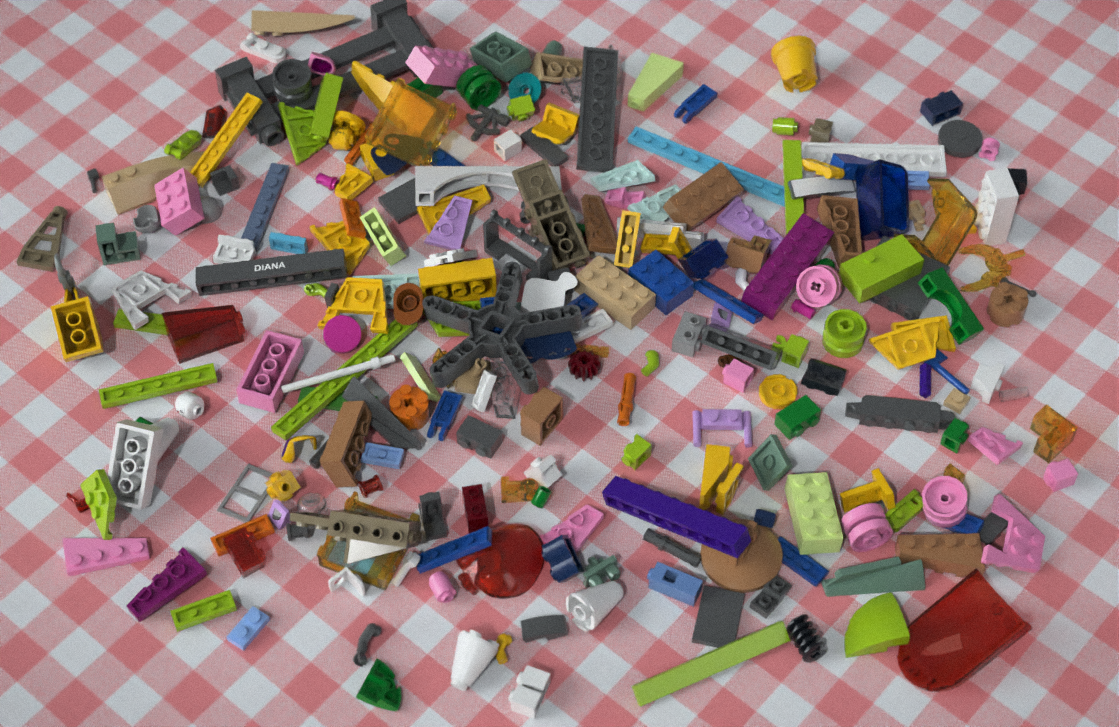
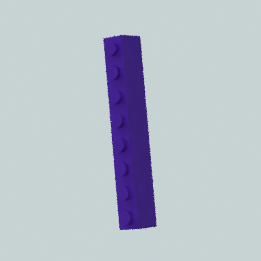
M615 476L602 491L607 506L735 558H738L751 542L748 528L745 525L737 524L725 517L714 515L708 510L704 511L696 508L694 505L681 502L675 497L671 498L663 495L659 491H653L644 485H638L626 478L623 479Z

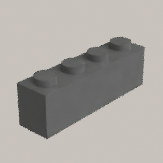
M713 323L706 325L700 342L769 370L776 368L782 352L778 348Z

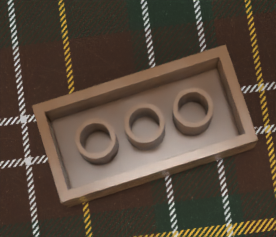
M720 162L670 197L663 206V209L674 222L687 223L686 231H692L730 204L744 189L725 165Z

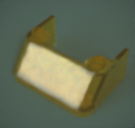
M928 178L927 182L937 192L933 199V207L938 212V215L923 240L916 235H902L916 251L949 266L977 218V210L950 179ZM894 234L893 237L895 238L901 234Z

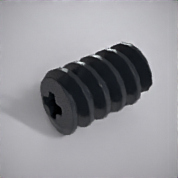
M804 614L794 618L788 624L786 630L790 634L792 641H794L795 647L798 648L799 654L802 655L803 661L811 663L824 656L826 650H821L825 644L824 642H818L821 637L820 635H815L817 632L816 628H811L813 623L812 621H807L809 616Z

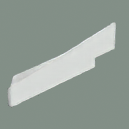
M617 217V232H619L621 217ZM640 219L639 238H643L645 234L670 235L673 227H680L692 247L691 251L703 252L704 232L686 231L687 223Z

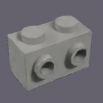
M684 312L672 339V351L694 357L695 352L699 351L702 345L700 342L706 328V318Z

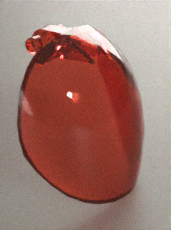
M502 524L490 527L492 530V546L456 559L457 564L464 572L458 576L461 586L473 596L479 592V589L486 595L499 599L520 596L529 591L542 571L544 565V558L542 556L543 541L534 529L525 524Z

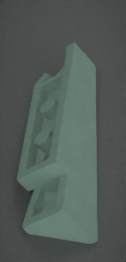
M899 556L842 568L834 572L835 578L821 581L827 597L925 590L926 587L922 560L919 559L901 565Z

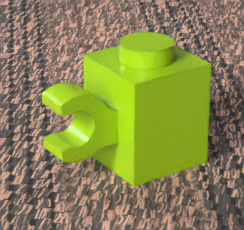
M791 334L788 342H786L783 336L777 335L776 341L781 344L773 342L772 346L782 350L781 362L799 368L808 352L809 340Z

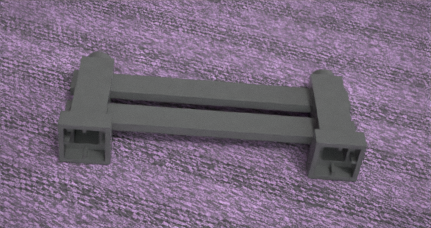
M382 0L370 5L373 32L320 53L333 60L336 69L352 63L354 60H360L393 46L396 52L364 66L372 69L375 75H383L385 79L408 69L416 78L418 76L406 64L408 57L415 46H428L430 48H433V46L421 34L420 28L413 18L407 14L406 0ZM247 56L215 69L218 92L224 101L228 100L234 110L247 92L262 100V105L246 126L251 136L254 135L259 144L265 143L266 146H275L280 143L284 137L281 130V123L283 121L278 108V104L281 101L270 105L267 98L275 95L272 74L255 80L253 65ZM309 58L306 59V60H303V62L306 63L307 65H308V62H309ZM322 60V65H326L327 61ZM351 71L339 75L343 77L338 99L361 90ZM311 72V79L322 76ZM320 84L312 87L311 96L306 101L300 104L284 105L293 108L298 106L304 110H314Z

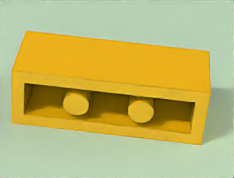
M622 210L614 266L626 268L633 266L641 213Z

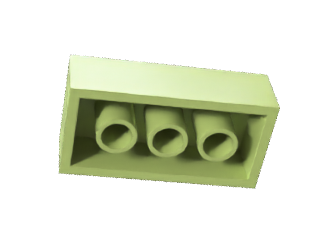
M827 472L788 475L784 490L799 554L840 552L844 538Z

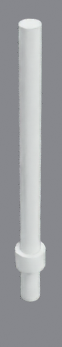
M393 354L381 358L374 357L364 363L282 385V392H290L371 368L373 370L381 368V365L395 362Z

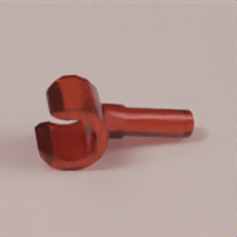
M70 493L66 494V497L75 504L79 513L90 509L86 504L85 498L78 501Z

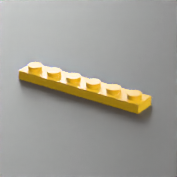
M248 92L245 94L190 173L197 178L198 186L203 188L211 176L210 173L215 171L263 103L260 98Z

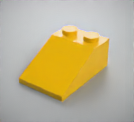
M706 444L699 509L705 511L710 507L718 495L716 489L721 481L724 482L731 472L733 455H729L730 447Z

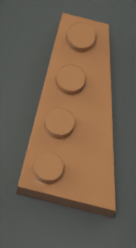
M584 194L581 202L588 251L615 254L618 239L600 196Z

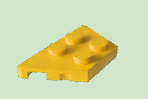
M344 221L326 223L327 226L315 228V225L309 226L310 232L327 251L344 249L348 275L352 274L370 248V242L366 238L362 239L347 235Z
M934 317L870 338L869 343L897 370L934 359L936 356L940 317Z

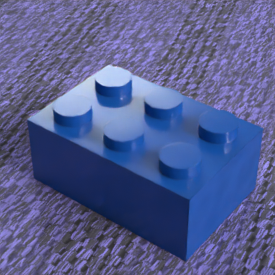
M654 250L628 269L630 277L656 294L655 307L664 315H668L693 296L694 282L657 250Z

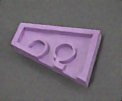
M454 196L439 221L424 240V244L448 250L460 249L472 200Z

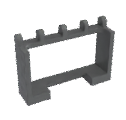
M492 210L490 218L483 223L484 252L497 261L505 254H508L529 268L531 271L526 275L527 281L531 278L547 280V272L552 271V247L550 245L545 246L539 242L538 237H531L525 233L524 228L516 227L511 223L510 219H504L498 215V211ZM498 225L539 251L542 255L537 259V263L499 238Z

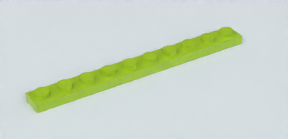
M395 319L388 325V334L379 333L337 370L370 361L374 357H383L418 326L417 322L411 325H402ZM367 370L322 382L271 426L272 432L287 441L342 393L354 376L358 379Z

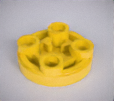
M336 111L334 114L332 130L335 127L350 128L353 130L354 135H356V139H359L360 134L364 133L366 125L358 116L346 111Z

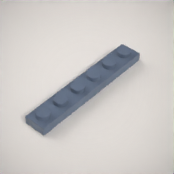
M271 163L241 239H249L254 242L256 252L289 172V165Z

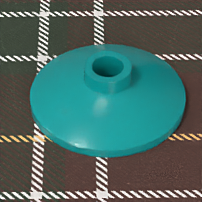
M531 73L518 74L512 79L508 88L510 99L530 94L533 104L537 102L542 91L540 81ZM526 89H529L528 94H525Z

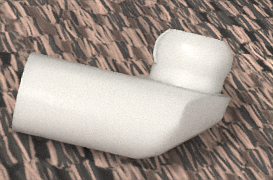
M739 268L736 271L735 282L744 291L749 285L746 281L749 272Z

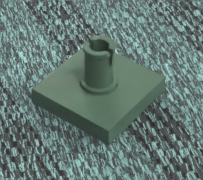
M770 434L748 458L763 490L769 491L792 467L777 435Z

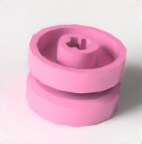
M820 264L806 268L800 273L797 279L796 290L803 303L811 307H821L831 304L839 298L843 282L841 275L836 269L829 265Z
M950 476L936 477L925 485L922 492L923 513L926 519L933 525L941 528L958 525L967 513V491L964 485L956 478Z
M876 503L858 506L845 514L841 519V526L846 536H848V542L853 551L856 552L874 550L888 542L893 535V530L888 520H886V515L881 505Z

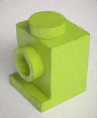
M636 434L634 442L627 444L624 448V456L621 458L622 462L636 470L651 456L652 445Z

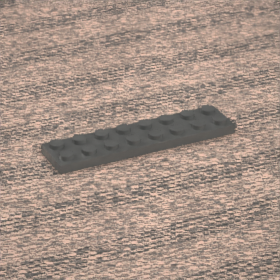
M586 46L583 48L576 170L604 173L613 168L618 50Z

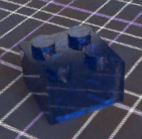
M707 239L679 258L678 261L690 278L703 279L710 274L709 271L711 269L723 266L726 263L724 260L729 257L717 239Z

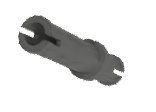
M649 528L646 530L643 536L644 541L658 547V550H664L695 568L698 567L701 562V555L673 542L666 535L662 536Z

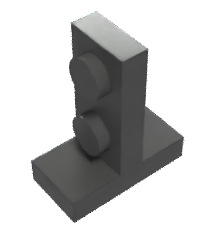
M428 492L420 495L418 506L426 540L431 541L447 537L443 522L440 492Z

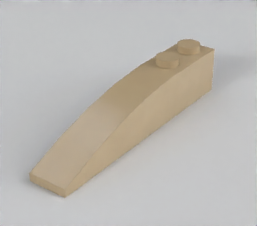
M252 10L251 31L255 32V35H265V32H272V36H282V33L308 32L336 26L354 20L355 15Z
M205 151L190 152L182 160L175 158L174 155L155 158L102 176L105 191L117 214H123L157 200L155 184L182 168L191 172Z

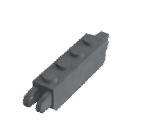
M865 395L862 397L861 402L846 403L845 417L858 419L859 425L885 427L887 429H904L906 431H923L926 433H937L938 429L945 430L956 418L953 412L941 410V406L937 402Z

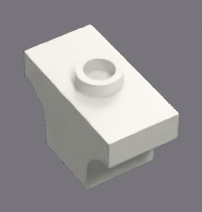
M998 362L994 366L979 365L970 389L980 393L982 396L981 402L989 404L995 390H1000L1003 382L1000 379L1004 371V364Z
M552 455L542 459L540 457L536 458L530 463L531 466L523 472L528 479H533L538 487L544 486L546 488L562 476Z

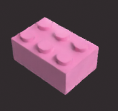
M185 168L178 170L155 184L161 224L176 236L205 219L197 178Z

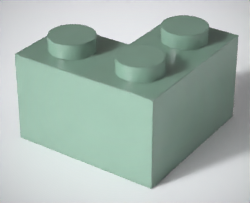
M114 223L95 225L97 244L103 265L141 260L136 231L117 234Z

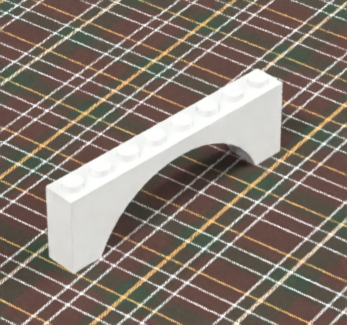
M415 166L416 206H434L440 199L450 193L483 184L485 186L504 187L519 191L512 171L524 166ZM550 166L559 190H561L559 166Z

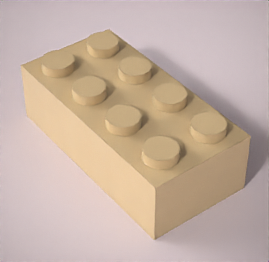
M600 255L575 276L577 279V285L574 287L575 292L580 295L583 293L588 295L598 303V308L604 309L608 315L630 330L655 308L656 294Z

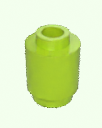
M778 117V119H773L772 133L794 136V132L798 131V122H795V118Z

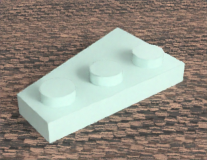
M639 160L591 177V184L599 192L655 181V175Z
M675 184L659 191L656 195L646 197L638 203L630 204L627 209L631 212L641 213L640 219L666 221L670 216L663 209V206L670 197L682 189Z

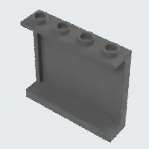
M883 236L877 246L891 240V238ZM918 252L924 259L920 274L868 300L903 316L907 320L919 319V314L930 298L926 297L918 282L927 273L943 267L948 275L950 267Z

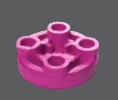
M335 316L326 323L323 330V339L326 346L333 353H349L358 347L360 343L361 328L356 320L349 316Z

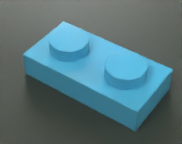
M270 233L269 242L272 250L294 254L307 253L306 238L282 233Z

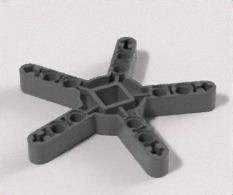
M514 261L506 263L503 267L493 304L484 306L479 310L437 296H427L423 299L422 304L428 320L470 334L469 337L430 366L433 385L437 388L447 386L472 367L477 358H480V360L483 357L502 358L522 392L525 394L536 393L539 389L536 372L520 347L527 338L581 328L583 322L580 307L577 305H567L521 313L515 306L522 284V274L519 263ZM494 327L503 329L500 335L491 332Z

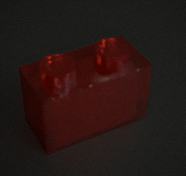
M245 527L223 538V545L243 578L264 568L265 559H267L262 548H257L255 544L257 541L252 531L248 532Z

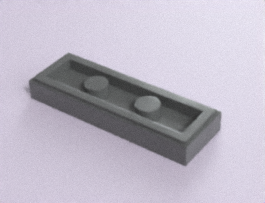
M533 127L520 134L522 141L542 159H547L550 166H560L568 161V156L549 139L540 138L532 133Z

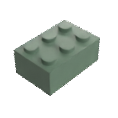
M497 31L470 48L473 62L477 65L486 66L493 76L504 82L512 80L532 65L527 47Z

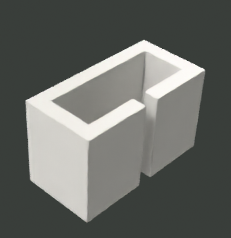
M526 665L524 672L520 671L516 682L519 685H517L515 690H511L508 701L511 705V711L535 719L550 685V673Z

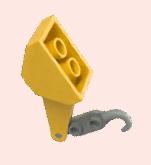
M56 253L54 255L59 282L60 284L62 283L65 290L64 303L50 307L63 359L65 362H70L104 352L103 339L92 303L88 296L79 298L78 288L73 276H71L69 270L63 268L59 254Z

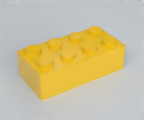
M492 258L418 269L419 288L422 291L423 299L427 296H437L451 302L480 301V298L495 297L496 273Z

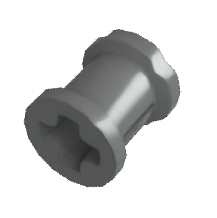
M286 523L288 541H292L294 538H309L308 527Z

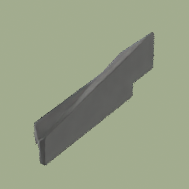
M354 376L342 397L348 402L365 401L372 413L370 426L392 447L421 450V442Z

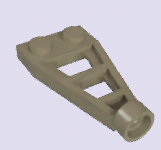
M61 206L54 207L53 211L50 212L23 246L17 259L18 266L54 271V255L58 253L60 257L64 220L68 214L65 208ZM48 226L57 228L55 235L44 234ZM41 240L52 242L50 251L38 250L35 247Z

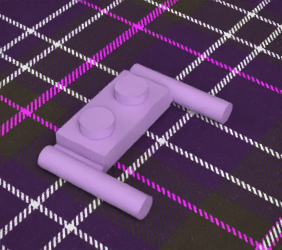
M702 409V412L698 410L692 412L694 447L701 446V429L744 430V445L747 448L752 447L750 411Z

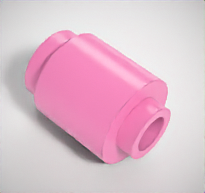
M439 571L429 577V586L438 602L448 603L453 600L456 590L446 574Z

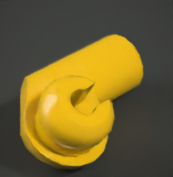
M502 633L495 641L499 644L498 652L495 656L500 665L508 661L504 649L512 643L511 635Z

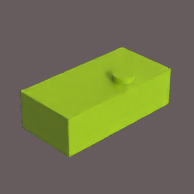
M901 234L840 264L839 274L844 286L859 303H862L920 274L924 259Z

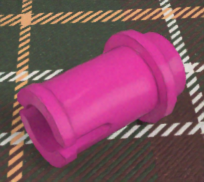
M321 172L316 176V183L328 187L329 190H335L340 182L337 177H330Z
M795 299L791 306L794 313L798 312L810 320L816 313L815 308L803 303L801 299Z

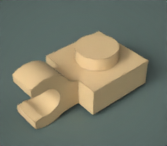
M914 200L902 203L901 209L907 221L913 220L916 231L924 230L922 224H925L923 218L925 217V211L920 201Z

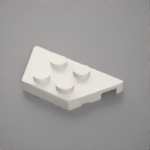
M464 248L429 255L430 259L424 260L425 267L478 257L476 250L464 252Z

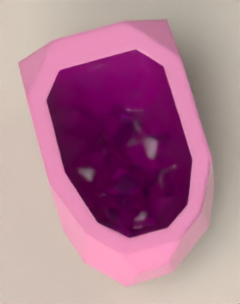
M316 52L311 53L308 67L312 73L319 75L335 73L336 66L333 60Z

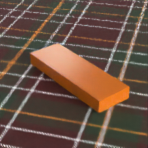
M341 198L339 206L347 235L364 239L366 230L360 219L362 215L358 201Z
M267 514L215 535L210 539L218 557L269 536L275 533V530Z

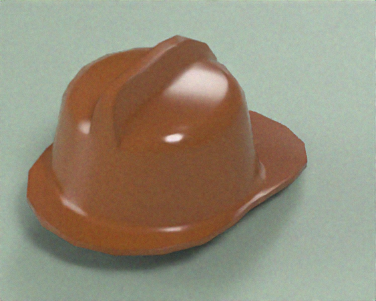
M405 283L399 286L393 298L394 317L402 325L414 324L423 314L422 291L413 283Z

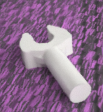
M410 551L402 560L403 566L391 583L399 587L409 570L416 567L421 556L416 552L412 553Z

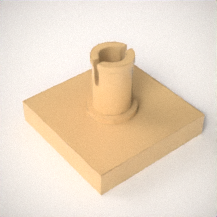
M477 358L472 367L454 380L455 392L475 394L483 370L485 369L493 373L492 361ZM494 386L490 394V397H492L494 394Z

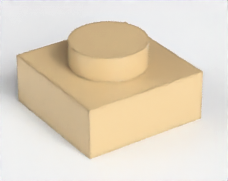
M953 388L944 400L943 405L961 414L970 402L971 397Z

